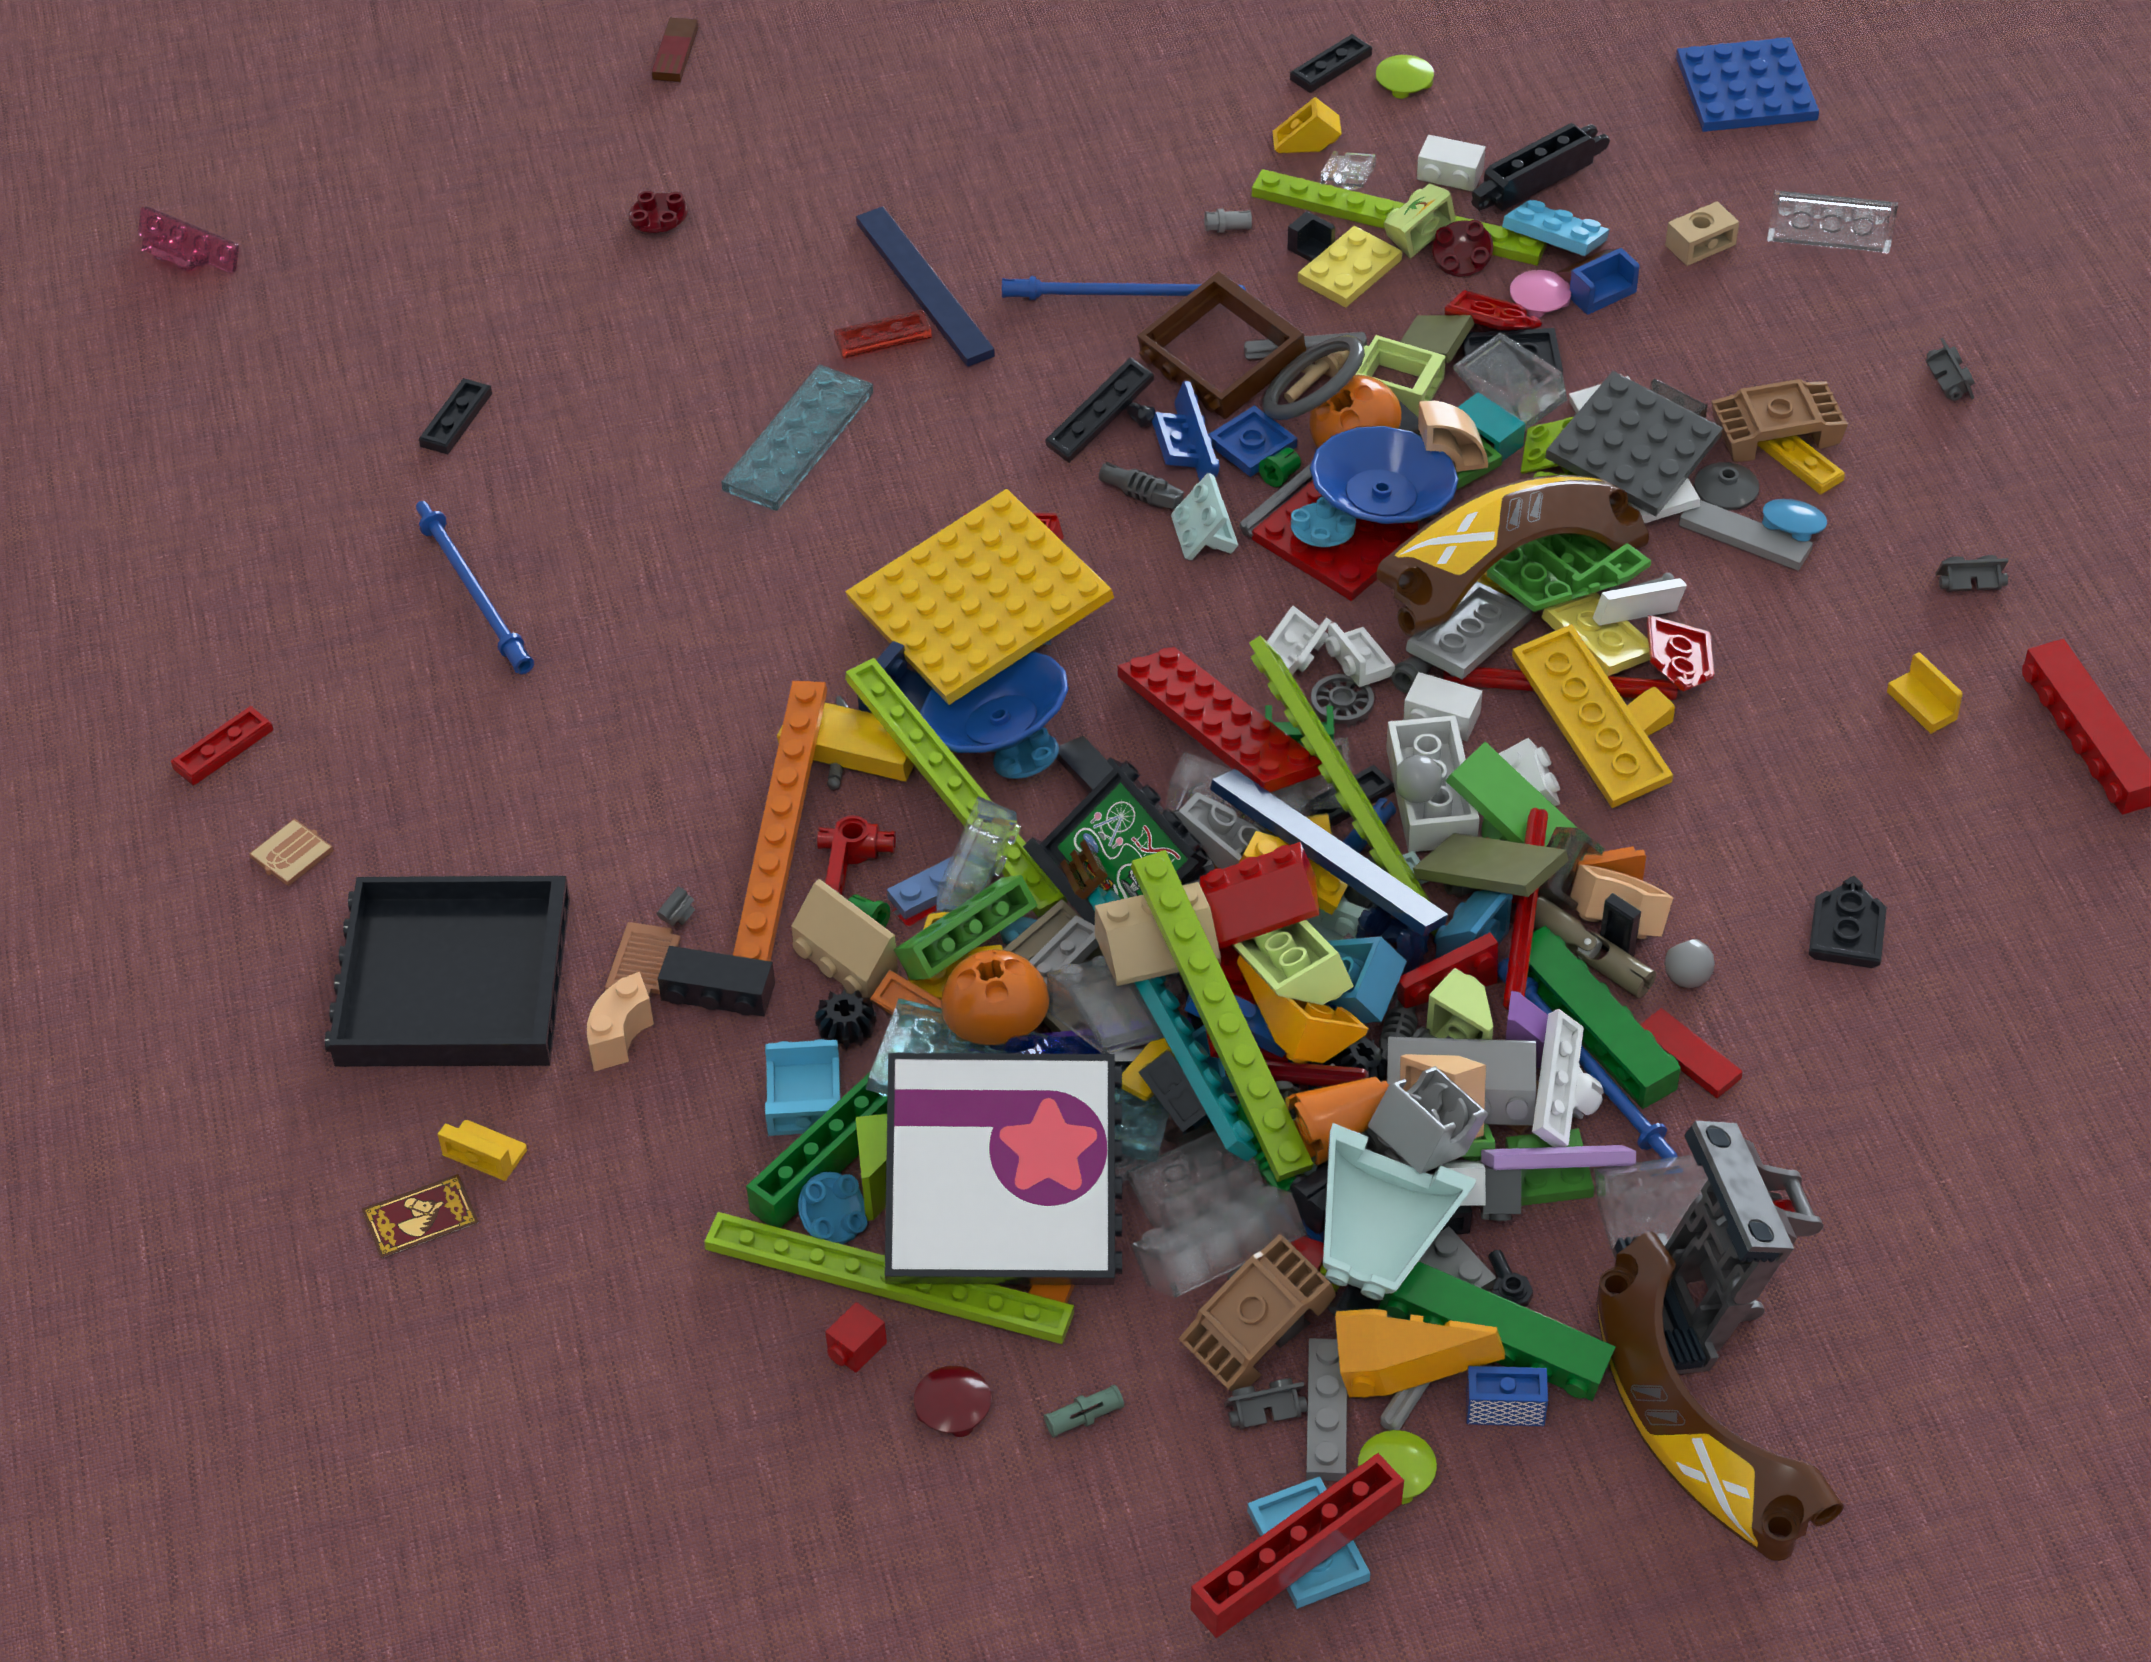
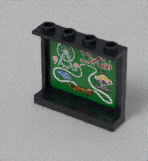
M1111 757L1107 762L1113 767V770L1043 841L1032 837L1023 846L1082 918L1095 925V911L1088 898L1082 900L1074 893L1060 865L1064 859L1069 863L1073 860L1070 853L1074 849L1079 853L1082 851L1080 843L1084 839L1094 847L1108 875L1099 887L1106 892L1114 891L1121 899L1143 895L1131 869L1133 860L1166 850L1182 885H1185L1209 861L1200 851L1203 848L1201 842L1190 832L1185 834L1179 826L1182 824V821L1169 808L1164 810L1158 803L1161 800L1159 794L1148 784L1143 786L1138 778L1141 774L1128 761L1122 764ZM1086 859L1084 863L1087 869L1090 871L1092 875L1091 877L1093 879L1096 876V874L1093 872L1088 860ZM1077 869L1076 871H1077V873H1078V875H1079V877H1080V879H1081V881H1082L1084 887H1086L1087 885L1084 883V881H1083V879H1082V877H1081V875H1080V873H1079V871H1078V869Z

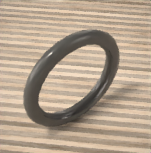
M1350 335L1334 337L1313 346L1292 360L1279 372L1266 389L1262 399V407L1265 414L1275 420L1295 418L1315 409L1337 394L1352 379L1362 365L1365 356L1362 341ZM1335 352H1350L1348 359L1338 373L1317 391L1296 402L1278 405V399L1284 388L1310 364Z

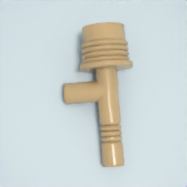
M1335 352L1315 361V364H1310L1301 371L1305 375L1284 393V398L1289 403H1293L1323 374L1334 377L1345 364L1350 352Z

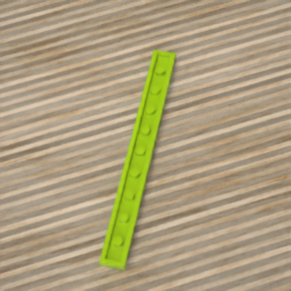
M1264 169L1261 170L1252 186V197L1383 229H1385L1384 221H1386L1388 214L1396 208L1400 209L1405 204ZM1455 216L1456 221H1461V220L1471 221V220H1474V219H1468V218H1464V217ZM1481 222L1491 235L1493 241L1492 255L1538 266L1547 247L1546 242L1514 232L1502 226Z
M872 658L846 671L845 680L1002 874L1005 877L1022 875L1038 905L1032 909L1036 916L1039 918L1061 899L1067 903L1066 897L1023 848L1026 842L877 660Z
M1166 850L1133 860L1131 864L1133 874L1277 1182L1312 1170L1313 1161Z
M721 1212L717 1213L704 1241L705 1249L711 1252L1062 1345L1074 1316V1305L995 1284H885V1255Z

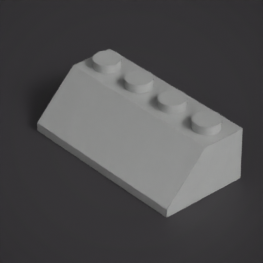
M1388 1037L1387 1083L1389 1085L1400 1080V1058L1402 1055L1461 1056L1486 1065L1485 1111L1488 1115L1484 1124L1533 1125L1536 1106V1041Z

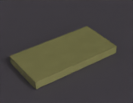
M1453 833L1414 866L1413 871L1415 879L1529 897L1563 867L1569 859L1567 851L1564 849Z

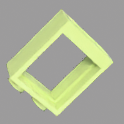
M1375 335L1371 344L1364 347L1365 356L1362 365L1355 375L1372 377L1377 367L1381 365L1418 376L1419 379L1413 389L1378 379L1386 384L1395 393L1398 400L1418 417L1419 401H1431L1444 380L1446 356Z

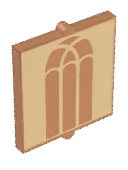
M294 818L249 853L252 860L265 869L267 875L272 874L287 886H290L334 850L333 846L318 836L316 830L308 829Z

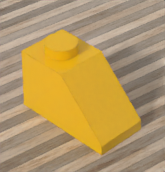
M1316 97L1272 131L1274 150L1278 153L1320 152L1329 144H1333L1342 135L1339 115Z

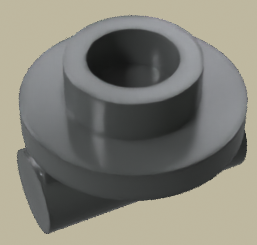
M678 886L656 914L661 920L668 922L672 927L676 922L683 925L695 911V908L691 906L694 898L689 896L686 890Z

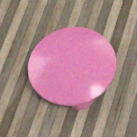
M1531 270L1518 275L1510 285V296L1513 301L1525 308L1530 317L1540 318L1547 312L1567 307L1570 304V284L1551 271Z

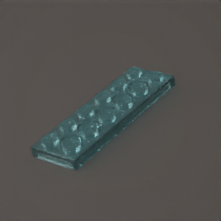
M819 364L721 481L722 491L778 511L874 393L873 384Z

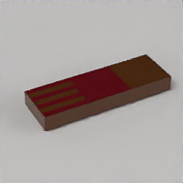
M669 18L652 69L653 80L681 82L699 28L697 19Z

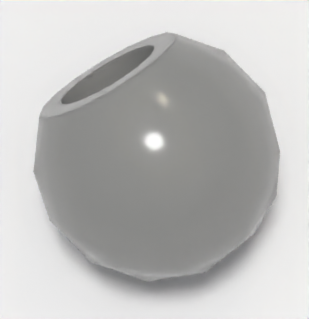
M1414 755L1407 757L1397 766V789L1402 798L1412 803H1423L1437 795L1441 788L1443 777L1440 767L1433 759L1424 755Z
M1693 939L1668 949L1664 965L1666 974L1672 982L1680 987L1694 988L1701 986L1709 980L1714 971L1715 961L1710 948L1702 941Z

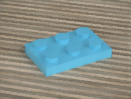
M1537 200L1526 201L1505 215L1502 224L1503 228L1586 256L1607 241L1610 230L1601 227L1598 221L1591 219L1581 220L1573 217V214L1569 211L1547 208L1543 202Z
M1319 1476L1249 1502L1247 1512L1261 1537L1324 1492L1326 1487ZM1352 1540L1286 1589L1296 1609L1370 1581V1571L1354 1540Z

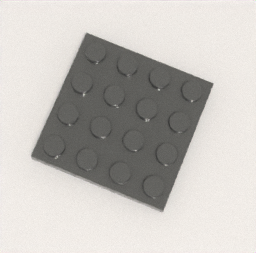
M1612 371L1546 449L1545 458L1578 476L1601 478L1625 490L1629 503L1656 517L1719 440L1723 428Z

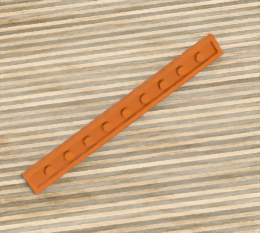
M792 680L733 956L771 961L827 695L826 682Z

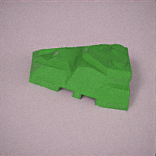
M1561 533L1538 538L1518 547L1487 570L1486 576L1535 612L1626 583L1649 568L1651 560L1628 543L1612 552L1590 536L1576 533Z

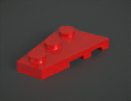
M1490 932L1400 976L1397 984V999L1404 1008L1429 1002V994L1454 968L1466 975L1475 977L1484 986L1496 984L1498 976L1497 940Z

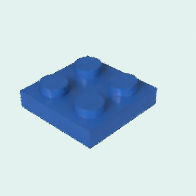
M1255 405L1208 434L1212 439V448L1249 477L1259 472V463L1267 456H1274L1287 447L1293 450L1297 448V437L1275 420L1268 417Z

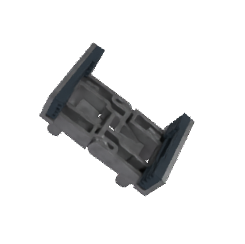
M1695 1121L1685 1133V1139L1698 1166H1703L1708 1180L1700 1190L1702 1194L1694 1199L1670 1239H1667L1665 1233L1657 1234L1678 1265L1669 1283L1663 1302L1664 1336L1669 1355L1678 1374L1711 1370L1719 1358L1716 1351L1723 1347L1739 1323L1755 1320L1764 1314L1765 1310L1762 1303L1756 1301V1299L1761 1295L1779 1265L1784 1263L1793 1251V1244L1797 1239L1796 1236H1812L1819 1233L1824 1227L1821 1218L1814 1215L1800 1185L1802 1182L1800 1173L1796 1170L1764 1165L1754 1144L1743 1138L1737 1123ZM1786 1190L1790 1200L1783 1199L1780 1193L1768 1191ZM1634 1236L1632 1240L1630 1237H1626L1625 1240L1622 1237L1618 1238L1612 1250L1615 1260L1617 1254L1638 1236ZM1705 1280L1709 1290L1696 1309L1686 1284Z

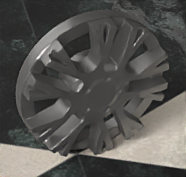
M1346 674L1330 675L1318 681L1313 687L1311 705L1319 720L1323 718L1326 722V706L1321 708L1319 705L1333 706L1334 724H1347V727H1350V725L1355 726L1357 721L1364 722V719L1368 718V714L1373 709L1374 693L1371 687L1365 685L1360 687L1362 690L1355 692L1353 688L1357 684L1350 676ZM1340 682H1347L1346 686H1340ZM1331 683L1333 689L1330 691L1326 689L1324 686Z

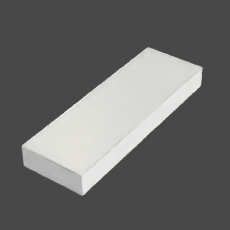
M1679 578L1602 592L1592 619L1600 626L1648 617V615L1654 616L1675 612L1678 609L1687 585Z

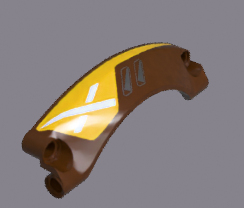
M1575 475L1534 477L1494 487L1448 510L1428 523L1389 556L1384 558L1380 562L1376 574L1377 579L1381 583L1394 590V598L1407 605L1399 609L1397 619L1403 633L1407 636H1413L1442 625L1449 620L1470 588L1490 567L1508 553L1528 542L1548 535L1576 533L1595 538L1607 549L1614 552L1626 543L1635 549L1646 546L1649 541V534L1640 511L1628 505V496L1625 490L1601 478Z
M1644 1233L1635 1238L1617 1254L1615 1267L1606 1270L1601 1275L1596 1305L1602 1341L1615 1346L1609 1362V1368L1619 1396L1636 1430L1651 1453L1675 1482L1700 1507L1742 1541L1762 1553L1766 1558L1774 1561L1785 1560L1791 1556L1796 1539L1806 1535L1809 1521L1814 1526L1825 1525L1838 1517L1844 1506L1816 1467L1768 1452L1740 1438L1716 1421L1685 1387L1669 1355L1663 1328L1665 1293L1678 1265L1656 1233ZM1772 1533H1780L1784 1537H1776Z

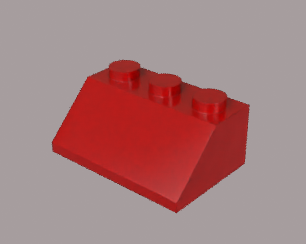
M1301 842L1292 845H1282L1272 852L1258 857H1248L1238 864L1223 869H1213L1206 875L1200 876V886L1211 908L1219 949L1320 915L1316 875Z

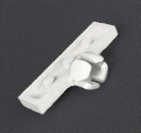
M1560 1009L1548 1014L1532 1128L1534 1134L1552 1147H1566L1569 1145L1572 1117L1582 1119L1584 1114H1593L1602 1103V1094L1604 1093L1600 1082L1590 1074L1583 1073L1580 1068L1579 1060L1584 1027Z

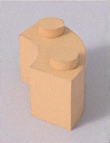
M1435 400L1419 401L1418 428L1426 451L1445 452L1453 460L1457 472L1488 468L1487 454L1474 421L1468 414L1458 407Z
M1579 865L1568 904L1580 913L1579 916L1582 919L1590 922L1602 920L1605 900L1614 893L1641 911L1638 939H1646L1647 935L1662 937L1673 901L1671 895L1647 882L1623 873L1595 866Z
M640 972L621 978L599 997L590 1012L587 1022V1040L594 1072L629 1062L628 1049L632 1039L641 1030L654 1025L650 999Z

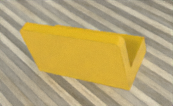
M1920 652L1913 655L1910 671L1889 682L1887 693L1930 734L1957 720L1963 695L1962 691Z
M464 1120L459 1128L445 1123L438 1132L443 1156L503 1181L507 1180L527 1152L525 1143L469 1120Z

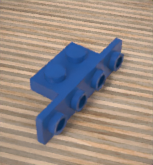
M1183 381L1174 402L1177 414L1156 412L1152 420L1165 464L1195 467L1199 481L1207 473L1217 477L1220 467L1219 460L1215 457L1212 439L1208 436L1205 418L1201 415L1198 406L1197 395L1194 394L1191 382Z

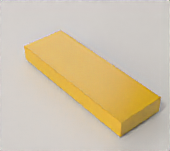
M1797 435L1757 442V446L1820 495L1844 481V471Z

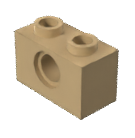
M1716 201L1668 222L1665 246L1686 266L1736 245L1739 221Z

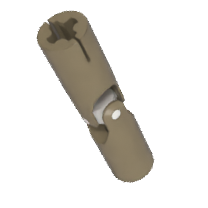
M1543 896L1537 898L1534 929L1538 930L1546 925L1555 936L1558 935L1564 940L1570 951L1575 952L1585 963L1637 998L1643 997L1648 992V989L1650 990L1657 976L1654 970L1600 934L1592 931L1589 933L1579 920ZM1603 944L1609 949L1608 954L1602 959L1597 960L1596 958L1599 957Z

